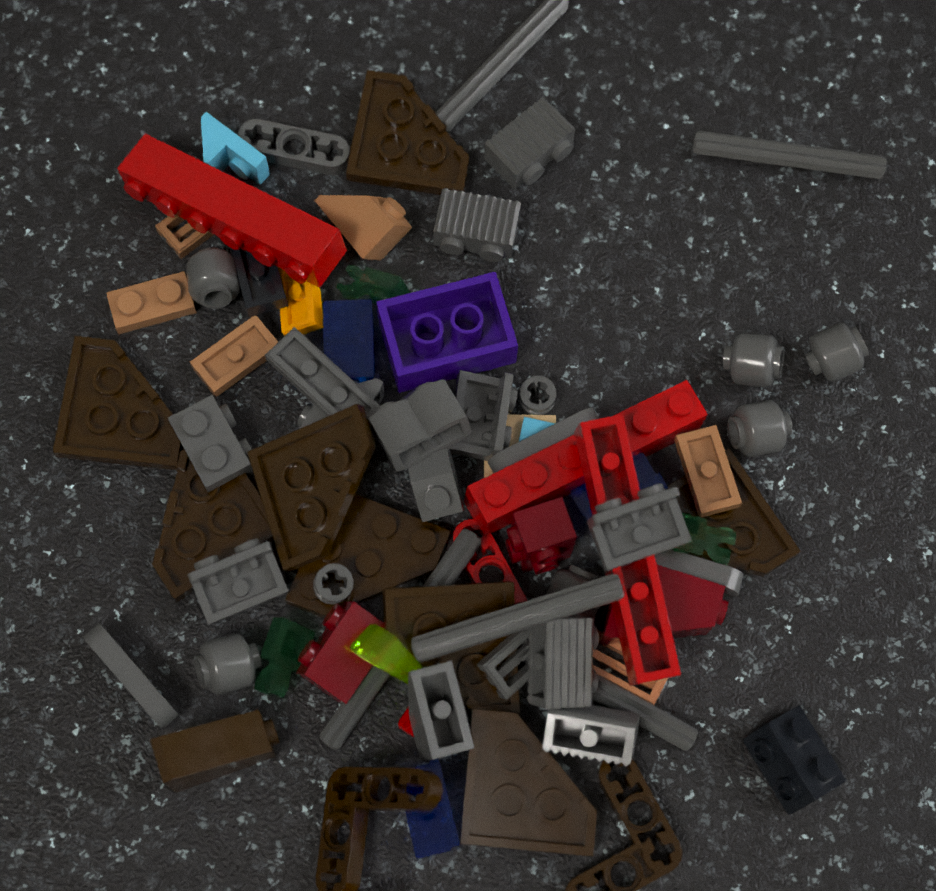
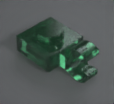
M349 265L345 269L355 281L350 285L338 283L336 286L341 295L346 299L354 300L369 294L368 298L374 304H376V301L411 293L400 276L366 267L363 271L355 265Z
M682 513L692 541L672 550L679 553L691 552L702 555V551L705 549L713 561L721 564L729 563L731 550L721 548L718 544L728 543L735 545L736 531L727 527L716 528L707 526V519Z
M273 617L260 658L269 661V664L259 673L254 690L269 696L272 693L284 698L289 688L291 672H296L301 665L297 661L304 647L314 639L316 632L286 618Z

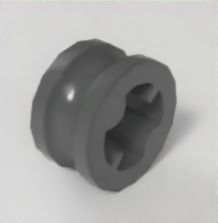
M532 376L523 382L520 388L519 403L527 414L546 415L553 409L556 399V388L552 381L543 376ZM537 388L544 390L546 402L543 404L541 400L538 401V404L530 402L531 393L529 391L531 389L535 393Z
M332 563L318 571L313 580V590L320 601L335 605L341 603L350 595L354 580L351 572L346 567ZM334 573L336 580L344 581V588L340 587L338 589L339 595H332L330 588H323L322 580L326 581L329 578L327 574Z

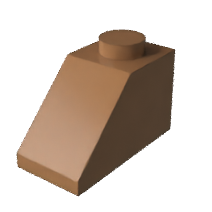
M319 195L315 199L318 206L333 224L340 229L342 235L362 259L382 260L412 228L403 217L406 214L404 208L391 197Z

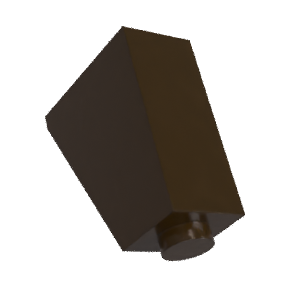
M259 710L150 739L162 781L176 793L275 758L273 745L280 743L272 718L264 721Z

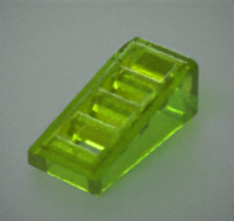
M370 624L350 646V649L356 655L408 684V672L422 669L421 665L395 635L376 624Z

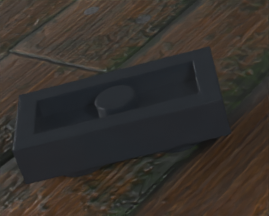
M231 248L249 317L288 307L279 267L273 264L271 267L265 266L257 261L250 252L242 248L238 250Z

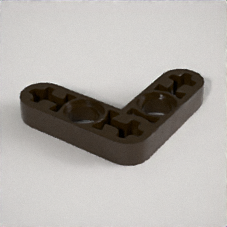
M603 760L597 774L599 785L632 846L576 876L567 884L564 891H577L575 886L580 883L585 889L596 885L599 881L593 875L599 871L602 873L604 885L609 891H637L673 871L679 865L682 859L680 842L633 760L626 767L629 773L624 777V781L629 790L637 784L641 792L631 794L622 803H619L616 798L617 795L624 793L618 781L610 783L606 777L611 772L610 764L614 763V761L607 764ZM622 762L616 765L618 768L624 767ZM642 801L650 807L651 819L647 825L636 826L628 819L627 808L632 802ZM657 824L663 830V832H658L654 835L661 846L669 845L672 849V853L667 856L669 864L666 866L661 860L652 861L650 854L654 852L655 848L650 838L641 843L637 836L649 832ZM620 861L627 862L635 871L633 884L626 888L615 885L610 876L612 866Z
M341 767L334 771L329 778L326 790L316 869V886L318 891H357L361 882L369 811L423 813L432 811L441 801L443 794L440 778L435 773L417 768ZM384 778H388L391 788L389 795L386 799L380 801L377 792L378 786ZM353 783L362 785V793L346 792V787ZM424 785L423 793L417 794V796L406 793V786L422 787ZM347 821L350 827V834L347 841L341 845L338 841V830ZM337 853L345 854V859L337 858ZM341 874V882L335 883L336 875Z

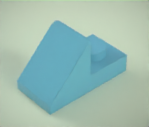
M205 112L201 116L203 162L221 171L229 165L240 178L246 180L249 177L258 185H261L270 175L266 156L209 113Z

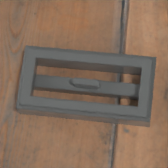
M529 629L510 634L477 663L479 669L487 674L486 678L489 683L497 688L496 692L502 699L507 700L529 679L528 663L507 682L504 681L503 677L529 657L528 653L530 650L528 645L530 641H527L497 669L495 667L528 639Z

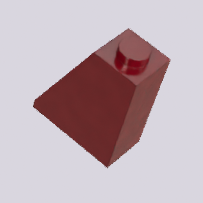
M657 564L673 638L706 635L715 627V624L721 625L723 623L728 608V601L722 599L726 586ZM612 603L609 604L599 644L605 646L620 643Z

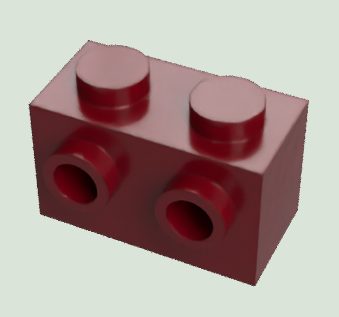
M560 497L514 512L511 528L507 529L508 539H505V543L512 563L519 562L523 573L534 570L535 574H543L556 569L559 566V561L571 557L577 538L563 498Z
M344 601L342 606L335 604L322 623L326 629L317 642L312 639L304 647L297 660L301 665L296 673L327 695L344 704H347L391 639L384 632V623L353 601Z

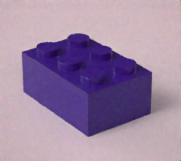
M496 271L376 301L378 322L399 393L413 390L426 382L456 379L460 370L479 373L516 363L518 343Z

